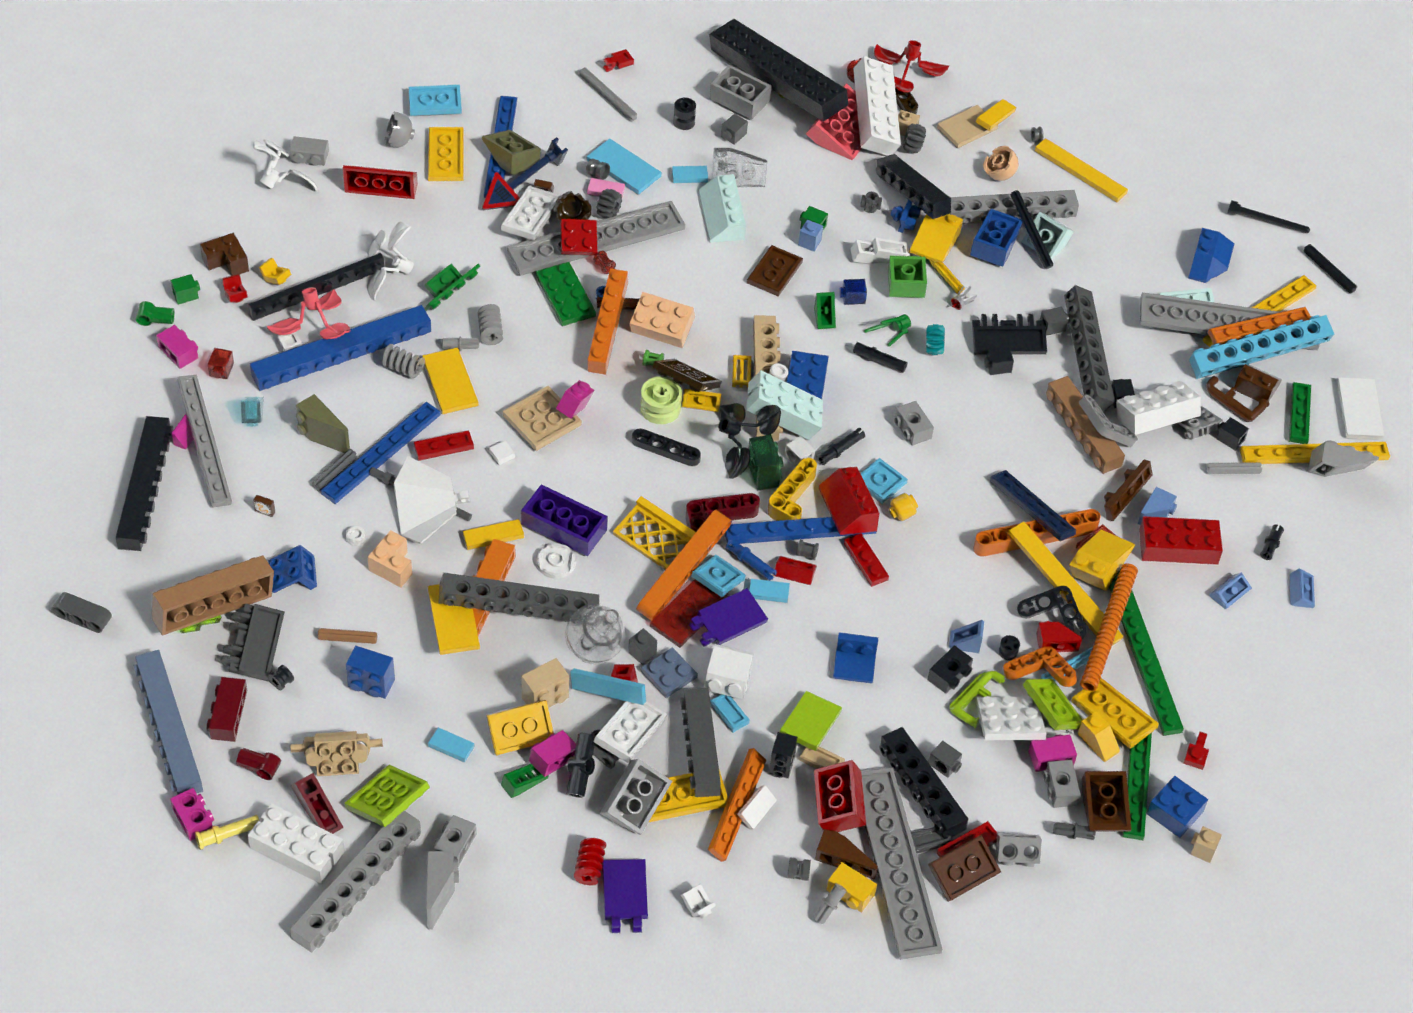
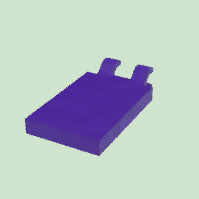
M748 588L699 610L698 616L691 619L692 623L689 626L692 631L703 626L706 627L708 632L701 635L702 639L699 640L703 647L714 641L717 645L730 641L767 623L768 617Z
M645 859L604 860L605 920H611L612 933H620V920L633 919V933H642V919H648Z

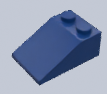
M990 209L973 240L970 255L1003 267L1022 227V219Z

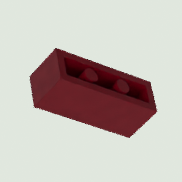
M221 677L220 685H216V701H213L211 704L212 717L208 719L206 727L207 731L210 732L212 740L236 741L248 691L246 679Z

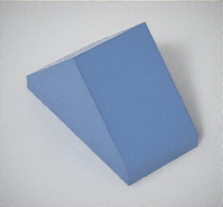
M979 620L951 631L949 648L951 649L955 645L962 651L979 653L983 639L984 621Z

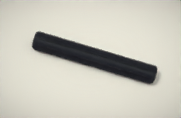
M1308 244L1304 247V253L1348 293L1352 294L1356 291L1357 285L1313 245Z

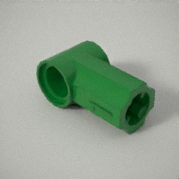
M143 301L139 304L136 322L143 326H149L152 322L173 324L175 310L174 308L156 307L151 302Z

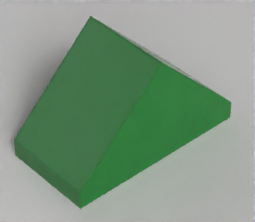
M834 292L816 293L814 313L817 329L836 328Z

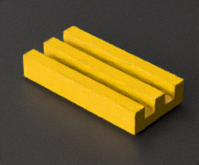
M733 355L732 387L739 385L740 388H743V385H746L748 388V384L751 381L752 356ZM737 360H740V380H736ZM744 360H748L747 380H743Z

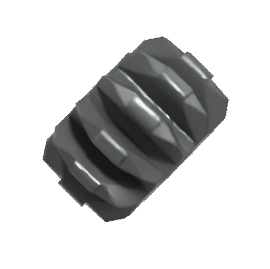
M913 123L908 126L903 140L904 150L910 153L921 151L926 137L925 127Z
M613 189L603 190L597 201V214L605 219L617 216L621 208L622 194Z

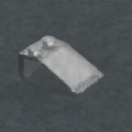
M714 148L712 178L719 175L734 174L737 187H765L766 159L733 148Z

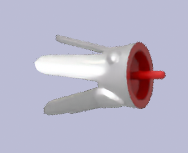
M963 286L959 293L951 299L952 307L961 310L966 304L974 301L973 299L977 297L976 294L966 298V294L971 290V286H968L961 292L964 288Z

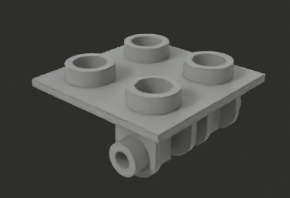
M1201 406V416L1178 422V424L1187 430L1185 432L1186 439L1192 440L1204 434L1217 431L1220 425L1219 422H1222L1223 419Z

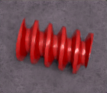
M586 838L580 842L574 878L580 884L589 886L598 884L597 879L601 877L600 871L604 862L602 856L605 855L604 849L607 846L605 841L598 838Z

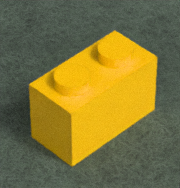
M841 862L828 879L826 891L830 893L835 883L840 884L847 890L841 900L851 909H857L862 913L874 897L877 884Z

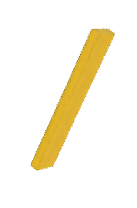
M1046 138L1035 147V152L1115 202L1121 200L1128 192V189Z

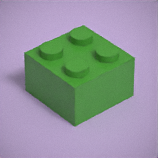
M890 256L888 264L889 297L925 298L927 287L925 257Z

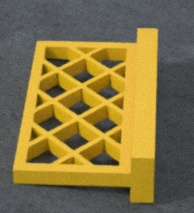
M640 496L636 501L637 505L613 530V535L666 570L669 565L666 563L665 558L676 557L680 553L678 552L677 545L687 544L696 532ZM639 512L644 516V521L633 522V517ZM657 524L659 531L648 532L647 525ZM645 525L646 532L634 533V526ZM632 527V534L623 535L620 531L623 528ZM672 534L674 541L663 542L662 535ZM660 535L661 542L649 543V536ZM647 537V544L638 545L635 538ZM675 545L676 553H664V546ZM662 547V554L653 555L650 548Z

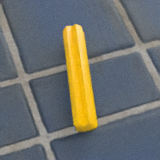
M929 260L930 264L958 294L963 287L961 282L944 263Z

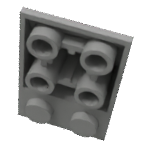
M1328 440L1312 450L1308 472L1327 477L1362 470L1376 462L1379 457L1374 456L1371 452L1357 451L1352 446H1341L1335 441Z

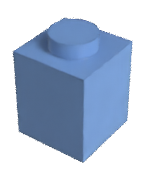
M807 220L800 230L798 246L815 252L822 240L823 225Z

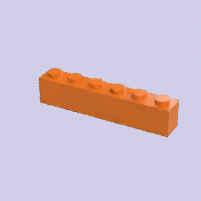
M610 268L588 356V372L605 375L607 373L628 286V271Z
M493 539L491 545H487L485 549L484 560H480L478 564L477 574L472 577L505 581L516 557L515 545ZM473 608L479 636L490 611Z

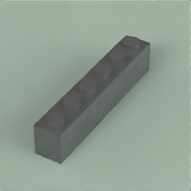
M709 688L684 689V698H681L680 702L681 710H685V713H682L683 725H687V729H684V739L689 741V744H686V756L691 758V760H688V772L693 775L690 777V789H694L695 797L720 796L721 782Z

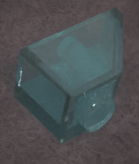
M244 397L241 400L242 423H246L247 426H258V423L263 421L264 397Z

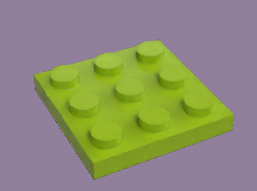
M389 764L344 804L347 810L386 827L415 800L420 798L430 786L427 781Z

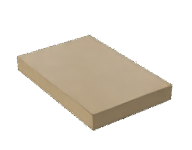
M975 105L938 123L937 128L957 148H960L997 130L998 125L988 131L977 124V117L985 111L978 105Z

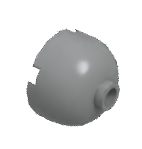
M395 111L391 115L386 130L389 138L385 137V145L397 148L403 147L408 143L409 139H413L415 130L412 129V122L406 115Z

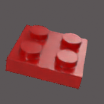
M561 219V254L597 256V220Z

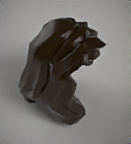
M568 191L558 197L553 210L557 213L556 217L560 222L561 219L589 220L592 207L589 200H585L581 194H573L572 191Z

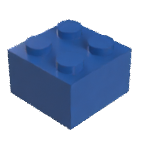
M355 645L346 663L348 687L355 691L369 693L373 697L386 699L395 681L393 657Z
M1174 775L1151 801L1147 815L1181 838L1204 812L1208 799Z

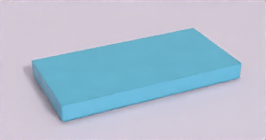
M610 138L587 156L588 162L590 159H596L600 162L608 163L610 165L609 176L625 184L627 188L638 195L662 175L661 171Z

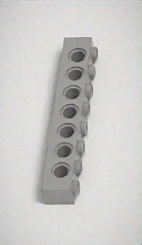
M1075 190L1020 193L1033 220H1035L1039 212L1047 214L1052 218L1076 217L1079 203ZM1010 194L951 197L950 215L962 218V224L983 223L990 209L1021 219Z
M403 811L392 823L382 827L290 928L292 940L311 953L316 948L321 947L326 936L337 929L339 922L344 916L347 917L352 912L353 906L358 901H362L365 898L370 887L375 886L379 882L381 875L392 868L397 857L402 856L406 852L408 845L419 838L421 834L420 821L406 811ZM356 879H362L360 882H355ZM343 894H348L347 897H341ZM330 909L335 910V911H333V912H331V913L326 912V911H328V910H330ZM314 925H321L319 928H313Z

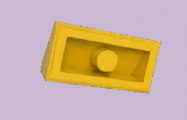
M684 389L682 407L719 412L722 395L720 393L695 392L691 389Z

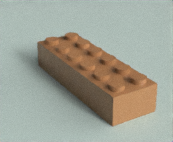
M262 555L233 564L221 570H215L207 575L178 583L175 586L160 589L153 593L152 620L163 636L242 608L245 604L251 605L272 597L274 571Z

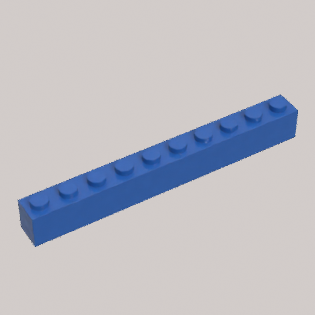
M420 305L350 329L349 333L343 334L340 337L334 339L323 338L250 363L251 376L259 391L269 389L293 379L386 348L389 344L395 345L430 333L431 319L424 307Z

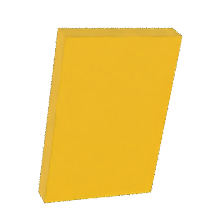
M546 700L486 715L496 756L534 746L536 743H541L551 734H554Z

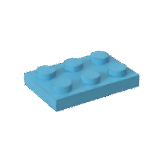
M460 85L409 87L410 116L462 114Z

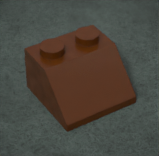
M1245 364L1237 377L1234 387L1237 392L1258 402L1260 399L1270 401L1282 379L1252 365Z

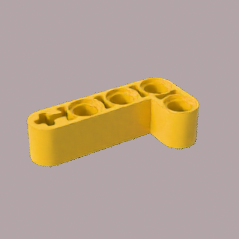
M802 459L771 495L768 504V515L776 521L801 519L802 508L795 502L816 477L817 463L814 459Z

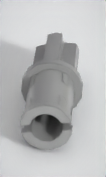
M461 336L459 338H443V350L457 347L460 351L462 349H478L479 339L461 338Z
M835 883L828 896L823 898L824 902L814 915V919L818 923L824 924L832 911L838 908L837 904L847 890L840 884Z

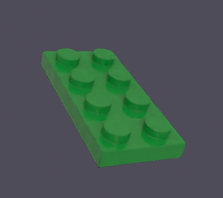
M570 262L536 271V277L562 326L596 317V311Z

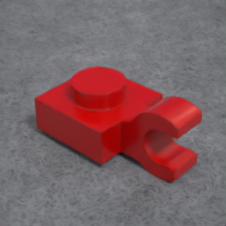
M627 49L612 53L611 58L608 57L603 60L606 64L603 66L606 72L613 70L615 66L621 69L634 65V59Z
M1200 731L1196 744H1189L1183 764L1201 770L1204 769L1209 749L1203 748L1207 733Z

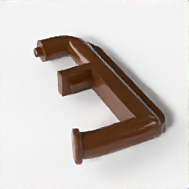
M1212 376L1206 383L1207 391L1212 398L1246 422L1255 420L1270 405L1266 399H1260L1258 406L1251 411L1233 398L1236 395L1235 387H1232L1224 394L1214 386L1219 381L1217 376Z

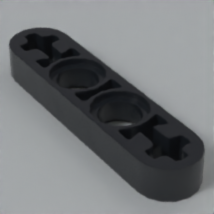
M641 428L634 430L632 433V443L636 447L688 466H696L700 463L701 453L695 447ZM661 442L663 445L660 447H656L653 445V443ZM677 448L680 451L678 453H672L670 449Z

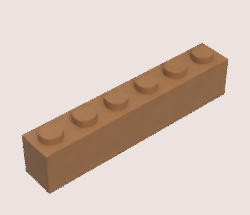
M1066 376L1049 382L1046 391L1047 399L1053 403L1057 413L1063 417L1067 427L1073 431L1076 440L1080 441L1085 452L1093 459L1094 465L1100 469L1102 474L1122 467L1125 454L1114 440L1102 436L1096 430L1079 404L1083 396L1071 379Z

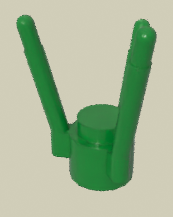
M903 314L899 317L881 321L880 325L865 329L864 332L867 333L892 325L894 330L900 331V333L888 343V346H891L901 336L908 333L907 328L911 327V320L908 315Z

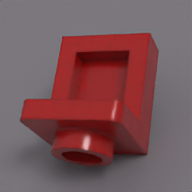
M239 274L222 279L225 295L230 302L238 303L248 298L247 291L242 285Z

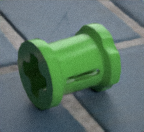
M646 349L643 357V366H653L654 361L664 360V353L656 354Z

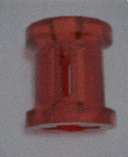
M605 251L598 252L593 258L594 263L601 267V271L604 274H609L610 268L615 269L616 267L614 260H610Z

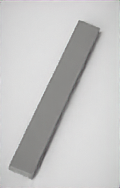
M197 374L179 376L177 381L212 508L231 505L232 499Z

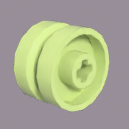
M664 376L654 377L646 381L641 389L640 405L644 418L655 424H668L679 417L682 401L680 385L674 382L673 379Z

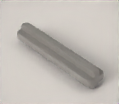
M1260 462L1208 463L1206 470L1208 474H1260L1262 472V464Z

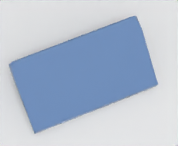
M1299 568L1290 574V604L1292 606L1314 608V576Z
M1241 572L1231 576L1209 595L1224 609H1227L1251 590L1252 587Z

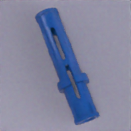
M741 544L726 545V549L738 556V560L746 562L769 581L774 578L771 575L772 573L776 575L777 571L751 553L748 547H743Z

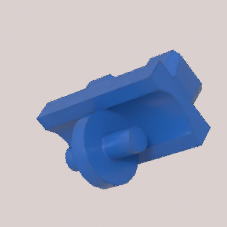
M910 200L907 201L904 209L902 206L892 208L891 216L893 220H900L901 223L898 232L903 233L905 228L914 231L917 219L914 218L919 219L921 209L913 205Z

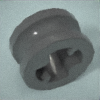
M1041 126L1037 129L1035 127L1031 128L1033 143L1037 142V140L1039 142L1043 141V129Z

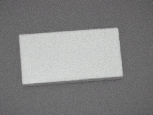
M761 785L738 812V816L748 829H754L777 800L766 785Z

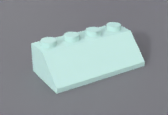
M735 175L716 176L699 189L710 243L745 240L746 223Z

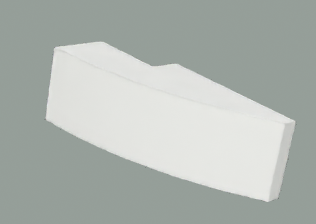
M876 237L873 242L856 239L851 247L853 262L887 263L890 256H910L907 243Z

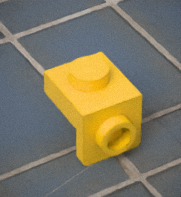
M269 258L259 267L265 282L272 284H283L292 275L289 269L278 267L274 258Z

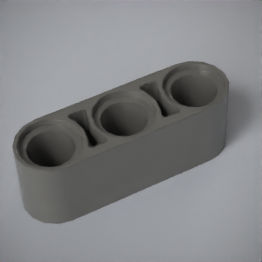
M63 592L51 608V611L57 617L96 633H101L112 618V614L108 609L67 592Z

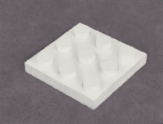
M977 697L976 705L985 740H1046V730L1041 712L1031 697Z

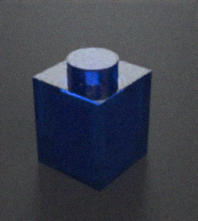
M865 279L843 280V287H840L839 293L840 298H843L844 305L866 304L867 288Z

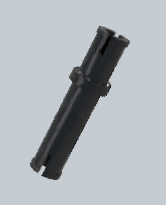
M857 342L853 349V353L862 355L869 361H877L902 373L906 370L908 362L877 350L876 347H869Z
M857 428L836 444L829 445L827 450L817 455L818 462L822 461L820 464L825 465L833 458L840 457L842 452L861 439H864L865 432L859 433L862 429Z

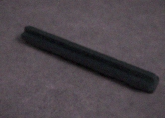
M1018 190L1011 192L1010 196L1044 268L1049 269L1053 267L1054 264L1020 192Z

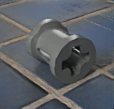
M800 539L796 556L803 555L816 560L819 543L811 544Z

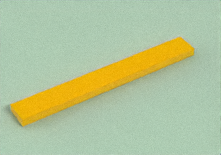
M1303 275L1251 308L1280 312L1315 290L1317 285ZM1209 335L1203 338V342L1209 347L1214 345Z
M1386 442L1338 443L1341 446H1352L1357 451L1371 452L1374 456L1379 457L1378 460H1389L1390 458ZM1321 444L1241 446L1240 454L1243 463H1310L1312 450Z
M1024 521L1009 530L1008 534L1054 588L1063 585L1071 590L1082 620L1097 636L1104 617L1101 609ZM1063 590L1060 591V595H1061V596L1066 600V602L1068 603V601H1067V599H1066V595L1069 594V593H1068V592H1067V593H1064ZM1117 630L1113 645L1123 638L1119 630Z

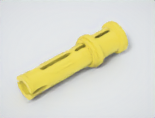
M257 815L222 827L214 825L212 829L200 833L196 831L195 838L200 850H203L205 846L214 843L221 844L223 839L250 831L259 821Z

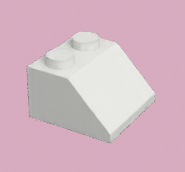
M714 644L704 688H709L711 692L743 699L748 687L754 653Z

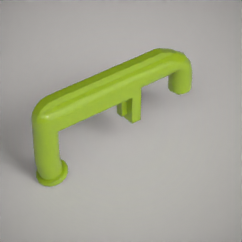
M996 671L979 674L950 704V712L976 729L980 718L971 716L964 711V708L978 694L982 697H991V692L984 688V686L991 679L1000 684L1004 683L1005 676Z

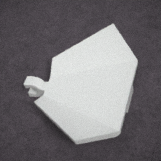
M407 456L394 482L401 536L419 544H422L457 514V504L470 503L468 490L455 494L451 477L410 456Z

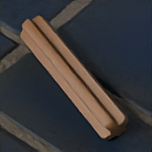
M326 628L318 630L319 640L375 644L378 638L376 632Z

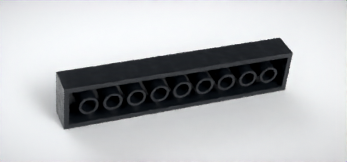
M732 19L709 34L712 51L749 75L771 85V89L824 122L848 106L846 88L738 20Z

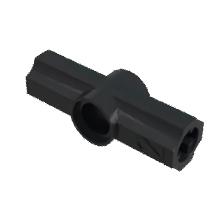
M587 733L578 734L574 756L569 758L567 765L570 777L566 794L569 796L585 797L588 777L595 769V761L592 758L595 746L594 739L596 737Z

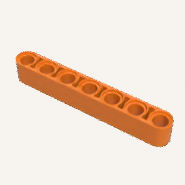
M1094 509L1060 515L1076 529V535L1067 539L1095 533L1101 518L1100 513ZM1036 520L1025 522L1043 544L1059 541ZM1018 524L979 532L976 535L973 547L975 554L978 556H989L1021 549L1008 534L1009 530Z
M714 510L637 605L636 611L649 620L654 621L728 530L732 520L718 510Z

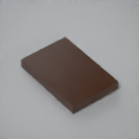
M771 245L748 277L747 284L779 297L802 264L803 258Z
M982 835L928 864L948 902L1001 873Z

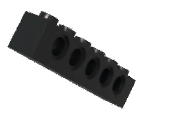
M900 727L883 735L879 746L882 755L888 758L891 767L901 776L903 785L910 789L914 800L920 803L925 816L934 823L937 833L942 834L944 839H947L949 836L952 837L967 829L968 817L905 729Z

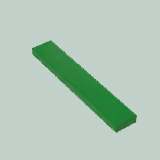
M1152 733L1129 749L1127 786L1131 831H1123L1124 838L1143 841L1145 837Z

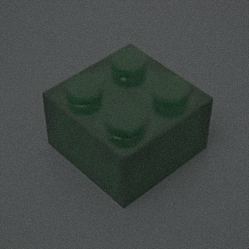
M772 435L749 438L748 449L750 450L751 458L748 466L757 491L779 487L780 479H782L781 467L784 466L782 456L778 455L777 442L773 441Z

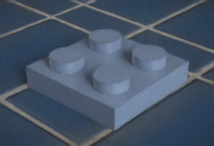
M673 647L641 667V672L665 698H668L698 676V673Z

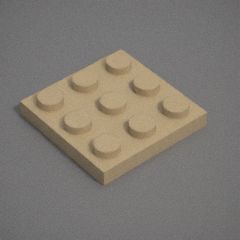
M549 386L503 411L504 418L535 451L582 425V420L577 415L570 419L556 409L561 398Z

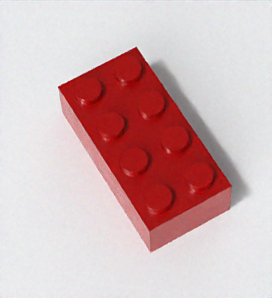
M1147 516L1142 518L1139 529L1142 561L1219 564L1223 552L1219 520Z

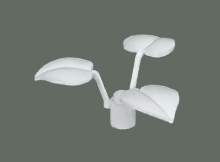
M266 139L263 140L266 145L259 141L254 142V149L266 151L271 156L267 171L260 180L263 184L273 188L277 181L281 182L288 174H294L309 181L315 191H317V187L312 179L297 170L289 169L280 177L278 176L280 172L274 168L278 159H280L281 153L289 157V154L283 148Z
M398 222L391 231L387 247L388 250H393L398 255L395 256L382 247L387 239V234L384 230L378 232L376 239L370 246L369 257L378 254L379 250L393 258L392 265L394 266V268L382 267L381 270H376L368 284V293L375 301L376 295L386 278L387 271H394L396 273L401 271L409 274L413 269L414 262L407 259L395 248L399 240L411 228V226L403 222Z

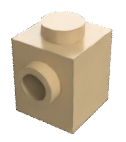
M901 110L898 115L900 135L905 136L910 124H919L920 115Z
M1202 826L1200 833L1195 832L1191 844L1194 845L1191 855L1210 863L1222 834Z

